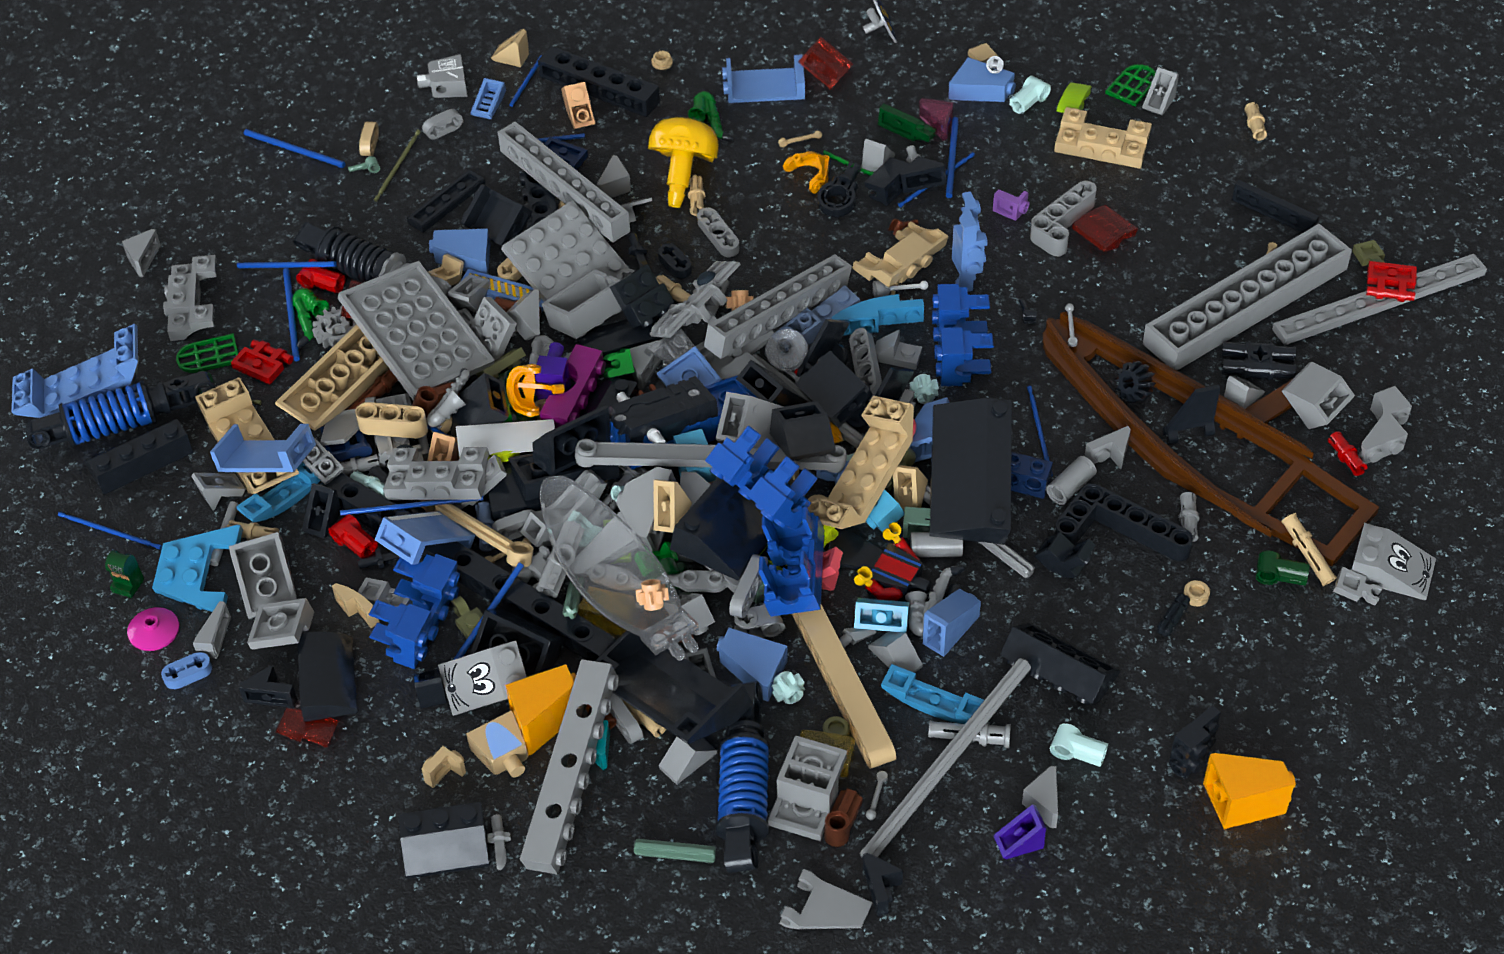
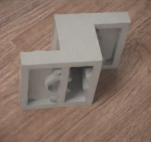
M795 735L777 778V799L769 816L768 825L821 841L825 831V818L832 811L838 798V778L847 758V750Z

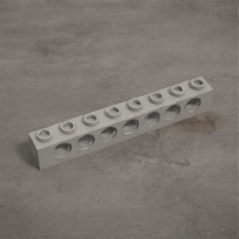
M513 122L498 131L500 151L563 203L567 204L574 200L596 229L612 243L630 232L629 212L517 122Z
M836 254L708 324L704 347L720 359L724 358L794 318L807 307L810 309L826 300L844 285L847 286L852 266Z

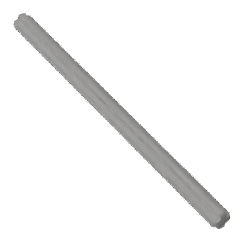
M1020 658L1014 663L861 850L860 855L862 857L865 853H870L876 857L881 854L1030 671L1031 666L1027 660Z

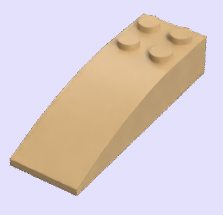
M356 324L276 401L275 405L303 424H309V427L315 431L355 402L375 383V379L378 376H382L389 367Z

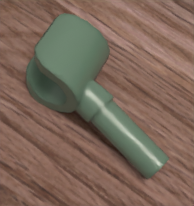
M369 156L364 163L350 166L348 170L353 172L368 168L370 173H377L380 171V166L375 157Z

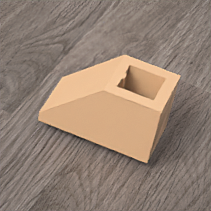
M585 82L561 88L565 107L573 128L577 129L594 125L595 121Z

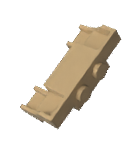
M1065 108L1054 152L1141 169L1152 123L1130 119L1127 131L1085 123L1087 111Z
M910 221L905 229L896 232L895 238L899 242L885 252L883 259L867 252L862 260L853 263L852 269L869 281L875 277L887 287L892 286L897 281L903 283L908 278H913L921 268H926L933 260L932 255L946 246L948 235L939 229H925Z

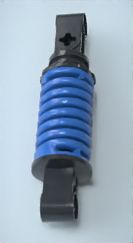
M200 371L188 376L177 377L167 382L159 381L156 385L147 386L144 380H141L134 385L126 386L125 394L120 388L115 390L116 396H114L112 391H107V399H105L103 394H98V402H96L94 396H89L88 404L83 398L78 401L79 406L76 401L65 404L60 403L58 404V413L32 419L26 424L27 441L34 449H43L68 441L73 448L84 443V440L86 442L91 441L92 437L100 439L102 434L107 437L111 434V431L117 434L120 432V428L122 431H127L129 426L133 429L137 428L138 423L141 426L152 423L156 424L157 415L160 413L163 414L165 412L169 414L172 410L197 404L195 396L209 391L216 386L209 372ZM208 384L207 387L200 388L201 385ZM37 432H41V433H42V434H40V435H33L34 433H37Z
M758 681L742 683L753 705L735 723L727 727L726 737L721 740L719 748L721 759L719 771V813L716 833L726 841L724 863L728 873L757 869L759 864L758 841L764 839L769 832V826L766 822L768 816L766 810L768 807L767 782L770 744L767 740L763 739L764 729L761 726L763 694ZM738 684L731 685L730 688L734 689Z

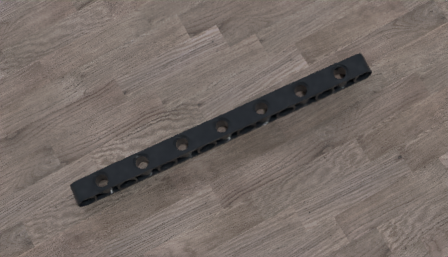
M342 472L328 484H321L322 486L337 490L342 510L395 505ZM404 509L351 515L362 524L378 532L383 517L409 515L411 513ZM457 541L427 545L420 558L424 560L426 554L433 557L435 554L457 561V572L460 573L458 582L490 602L494 600L511 575ZM517 577L498 604V607L564 637L562 646L588 661H596L616 641L612 635L576 614L574 619H571L569 616L564 617L562 613L564 606Z

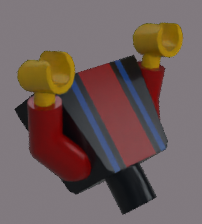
M892 522L889 524V528L893 533L886 528L883 531V537L886 540H893V544L889 543L872 570L866 566L858 569V575L854 577V582L859 586L865 584L867 593L872 594L878 600L907 602L905 596L908 593L922 591L928 594L932 583L922 578V562L905 539L899 537L901 534L900 525Z

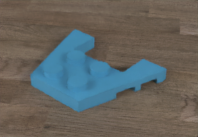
M234 525L163 543L152 586L155 593L181 603H189L196 606L197 609H204L213 612L219 601L227 603L228 596L225 592L204 591L213 550L229 549L228 546L240 543L243 533L241 525Z

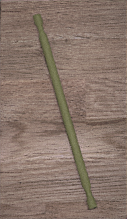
M417 130L415 132L414 137H412L404 152L398 159L397 163L395 164L392 171L390 172L387 179L380 188L378 194L375 196V202H377L380 198V195L383 194L387 185L391 181L392 177L394 176L402 161L406 157L407 153L411 149L412 145L416 141L417 136H419V134L421 133L420 130Z

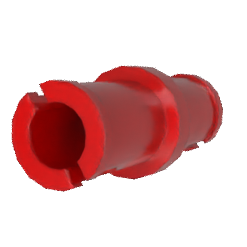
M1341 432L1332 433L1330 435L1332 439L1328 438V443L1338 453L1339 460L1346 463L1354 476L1362 475L1368 466L1357 454L1355 446L1350 445Z

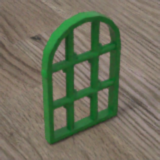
M1146 65L1129 66L1108 87L1105 94L1136 106L1150 89L1152 82L1148 81V78L1151 74L1155 76L1156 72ZM1137 69L1134 74L1129 73V71ZM1142 69L1149 72L1144 78L1137 75ZM1124 75L1129 76L1125 84L1119 82ZM1133 79H1137L1140 82L1135 88L1128 85ZM1143 83L1148 84L1149 86L1144 92L1139 91ZM1118 85L1120 89L1116 93L1112 92L1111 90L1114 86ZM1124 89L1130 90L1131 92L1127 97H1123L1119 94ZM1134 93L1140 95L1136 101L1130 100Z
M234 333L185 345L176 355V362L179 368L184 372L197 373L231 365L232 360L221 362V359L238 355ZM229 339L233 340L232 343H227L219 346L217 345V342ZM211 343L214 344V346L202 350L197 348ZM234 346V352L219 354V350L222 348ZM194 348L192 352L184 353L185 351ZM215 350L216 355L204 359L199 358L201 353ZM195 355L196 359L194 361L180 364V358ZM217 359V363L201 367L203 362ZM197 364L198 368H187L186 366Z

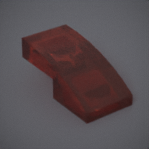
M286 708L276 733L301 742L302 738L327 748L338 721L332 718L304 722L301 710Z

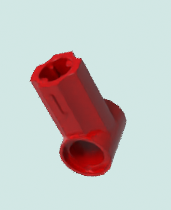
M309 259L308 262H318V261H316L315 259ZM303 267L296 275L297 282L304 288L312 289L316 286L333 293L341 292L346 281L345 275L325 267Z
M351 514L346 515L328 529L330 536L338 545L343 546L345 544L360 558L373 556L375 549L378 548L377 541L362 529L360 523Z

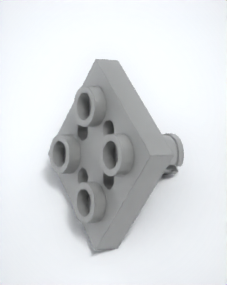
M483 297L470 328L494 360H497L503 356L510 338L516 336L517 330L515 327L517 323L491 297Z

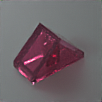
M923 98L920 100L919 117L927 125L935 128L936 134L943 141L947 139L952 123L953 103Z

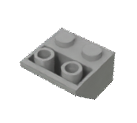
M1309 362L1282 390L1308 429L1329 424L1355 396L1342 376L1314 362Z

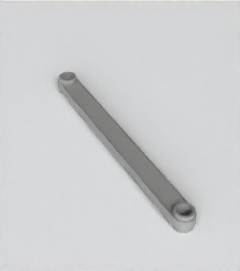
M582 439L575 448L576 463L582 467L623 465L712 468L705 459L716 445L594 442L590 439ZM835 445V453L798 461L794 460V462L800 466L798 470L806 468L807 470H827L831 473H839L845 467L847 455L843 447ZM753 446L750 453L754 455L760 446ZM780 447L767 464L769 469H777L786 457Z

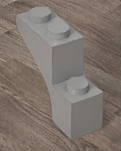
M1396 386L1374 394L1370 410L1376 416L1378 422L1363 440L1361 445L1362 451L1359 454V457L1366 464L1377 462L1391 454H1398L1404 449L1408 433L1401 425L1407 422L1412 405Z
M585 470L552 505L540 511L530 512L520 533L536 547L541 545L554 546L564 521L568 520L572 511L581 513L587 519L593 512L607 483L592 470Z

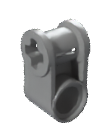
M765 604L749 608L744 621H742L741 617L734 616L735 630L745 633L749 630V634L757 637H774L781 634L785 629L781 615L770 617Z

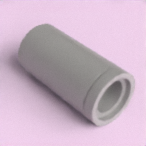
M1079 456L1046 487L1048 496L1057 504H1065L1096 475L1097 470L1094 463L1085 456Z
M911 532L910 548L917 557H960L963 555V540L931 537L929 532Z

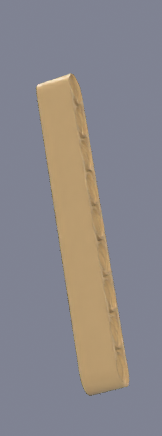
M822 605L821 610L792 614L843 718L849 724V730L867 766L871 769L896 760L894 746Z

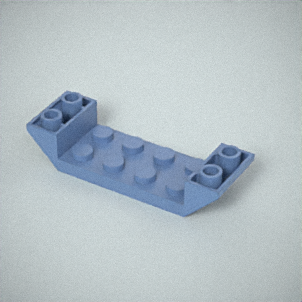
M132 324L114 332L113 349L51 375L48 378L44 379L33 368L14 376L12 381V413L19 416L41 418L58 413V404L60 403L65 404L76 401L79 406L78 401L82 398L88 403L89 396H94L97 399V395L100 393L106 395L107 391L113 392L117 388L130 385L138 363L137 325Z

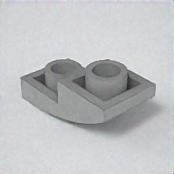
M314 438L316 445L302 462L326 485L345 469Z

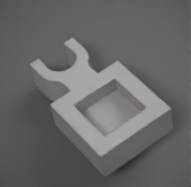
M1342 567L1338 573L1333 592L1356 602L1360 597H1363L1366 602L1376 605L1379 597L1374 596L1372 593L1379 595L1383 587L1376 584L1369 585L1365 583L1366 576Z

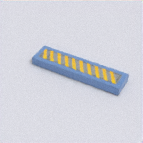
M468 269L461 279L462 281L469 274L489 279L490 285L485 297H491L493 300L496 297L516 301L524 294L534 290L531 286ZM539 296V307H541V309H542L541 313H542V312H543L542 303H543L544 301H543V300L540 298V296Z

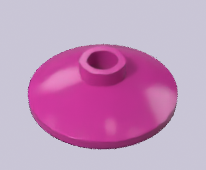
M160 607L149 608L138 613L128 625L127 635L131 644L140 650H159L169 645L176 638L179 632V621L177 616L168 609Z

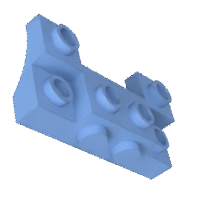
M971 191L962 193L965 207H961L963 214L959 218L960 224L953 227L952 260L959 273L955 284H959V287H967V292L973 291V281L976 280V274L983 273V263L986 262L984 248L987 246L986 234L981 232L978 221V214L981 213L980 203L974 199Z

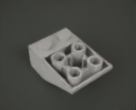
M726 392L716 435L717 443L722 444L727 437L735 443L747 426H751L761 434L760 439L754 446H761L766 438L778 446L769 434L772 409L783 406L748 395Z

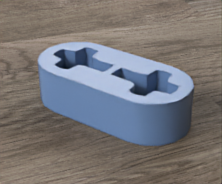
M197 652L166 665L161 675L164 684L168 688L178 689L208 676L212 671V664L207 654ZM201 663L202 667L198 668L196 664ZM176 673L178 677L173 679L171 675Z

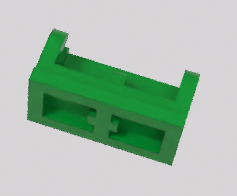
M622 348L619 352L610 353L603 357V360L612 361L611 365L614 366L605 369L604 377L611 378L635 372L630 349Z

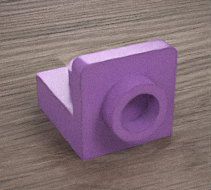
M998 189L994 194L993 211L1016 221L1029 208L1028 192L1023 191L1019 197H1015Z

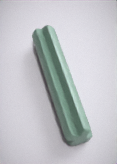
M575 577L570 579L562 612L564 617L569 616L571 619L576 617L583 587L581 579L577 580Z
M636 839L634 854L713 863L716 858V847Z

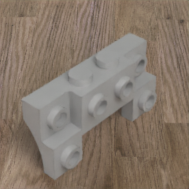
M216 255L192 257V264L172 265L171 275L168 276V285L164 287L167 301L163 303L164 313L168 315L167 332L170 341L185 340L195 331L214 327L213 313H215L213 304L200 305L201 287L199 281L216 277Z
M463 447L459 461H417L419 457L417 448H393L387 463L389 475L383 488L387 500H481L485 490V471L489 457L487 447Z

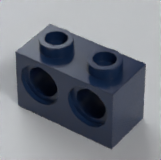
M1011 452V491L1044 499L1047 493L1046 487L1051 481L1053 462Z

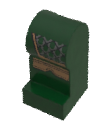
M112 550L105 562L106 570L110 572L113 580L110 589L112 593L132 598L144 580L142 572L134 555L121 554L116 550Z

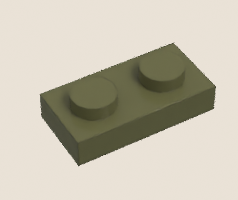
M522 347L513 349L495 360L494 364L476 374L478 378L483 373H486L497 379L502 375L500 371L506 367L510 370L521 363L519 359L526 356Z

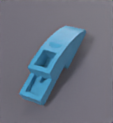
M899 294L887 295L849 306L832 316V319L846 320L850 323L844 335H851L858 328H865L869 333H876L879 330V325L923 322L924 302L923 299L900 301Z

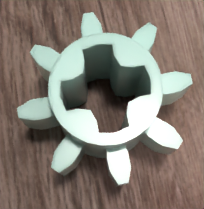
M920 374L913 379V382L909 383V390L915 392L914 398H917L918 403L932 402L935 396L939 395L937 379L931 380L930 375Z
M789 671L778 674L772 685L774 689L772 693L778 702L783 700L787 704L799 701L805 690L803 687L805 682L799 673L793 675Z

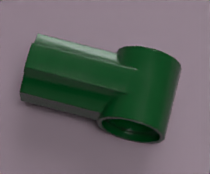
M1263 551L1258 556L1256 579L1265 585H1272L1282 581L1306 586L1310 565L1309 563L1281 559L1280 554L1274 551Z

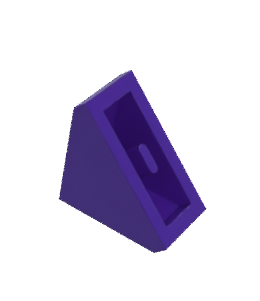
M1032 804L993 835L1003 859H1010L1043 849L1046 826L1036 805Z

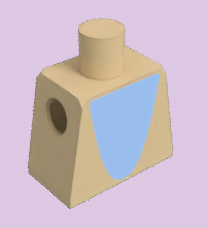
M512 711L466 733L470 750L493 774L498 775L507 770L511 777H518L525 771L522 762L528 758L526 744Z

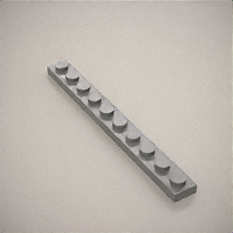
M1471 254L1416 273L1415 289H1406V291H1414V300L1484 276L1487 268L1475 254ZM1385 286V288L1398 290L1397 287ZM1365 291L1273 324L1272 330L1285 346L1410 302V300L1398 302L1393 298L1383 297V299H1375V296L1366 295Z

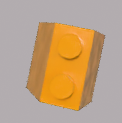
M566 664L505 685L510 711L515 716L526 744L528 756L535 753L560 730L576 678L575 673L570 674Z
M1220 753L1210 754L1203 782L1224 829L1286 814L1293 788L1296 785L1293 773L1287 770L1283 761Z

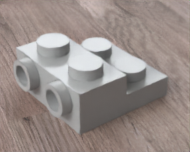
M307 598L259 605L247 641L251 650L299 643L302 632L309 631L314 615V610Z

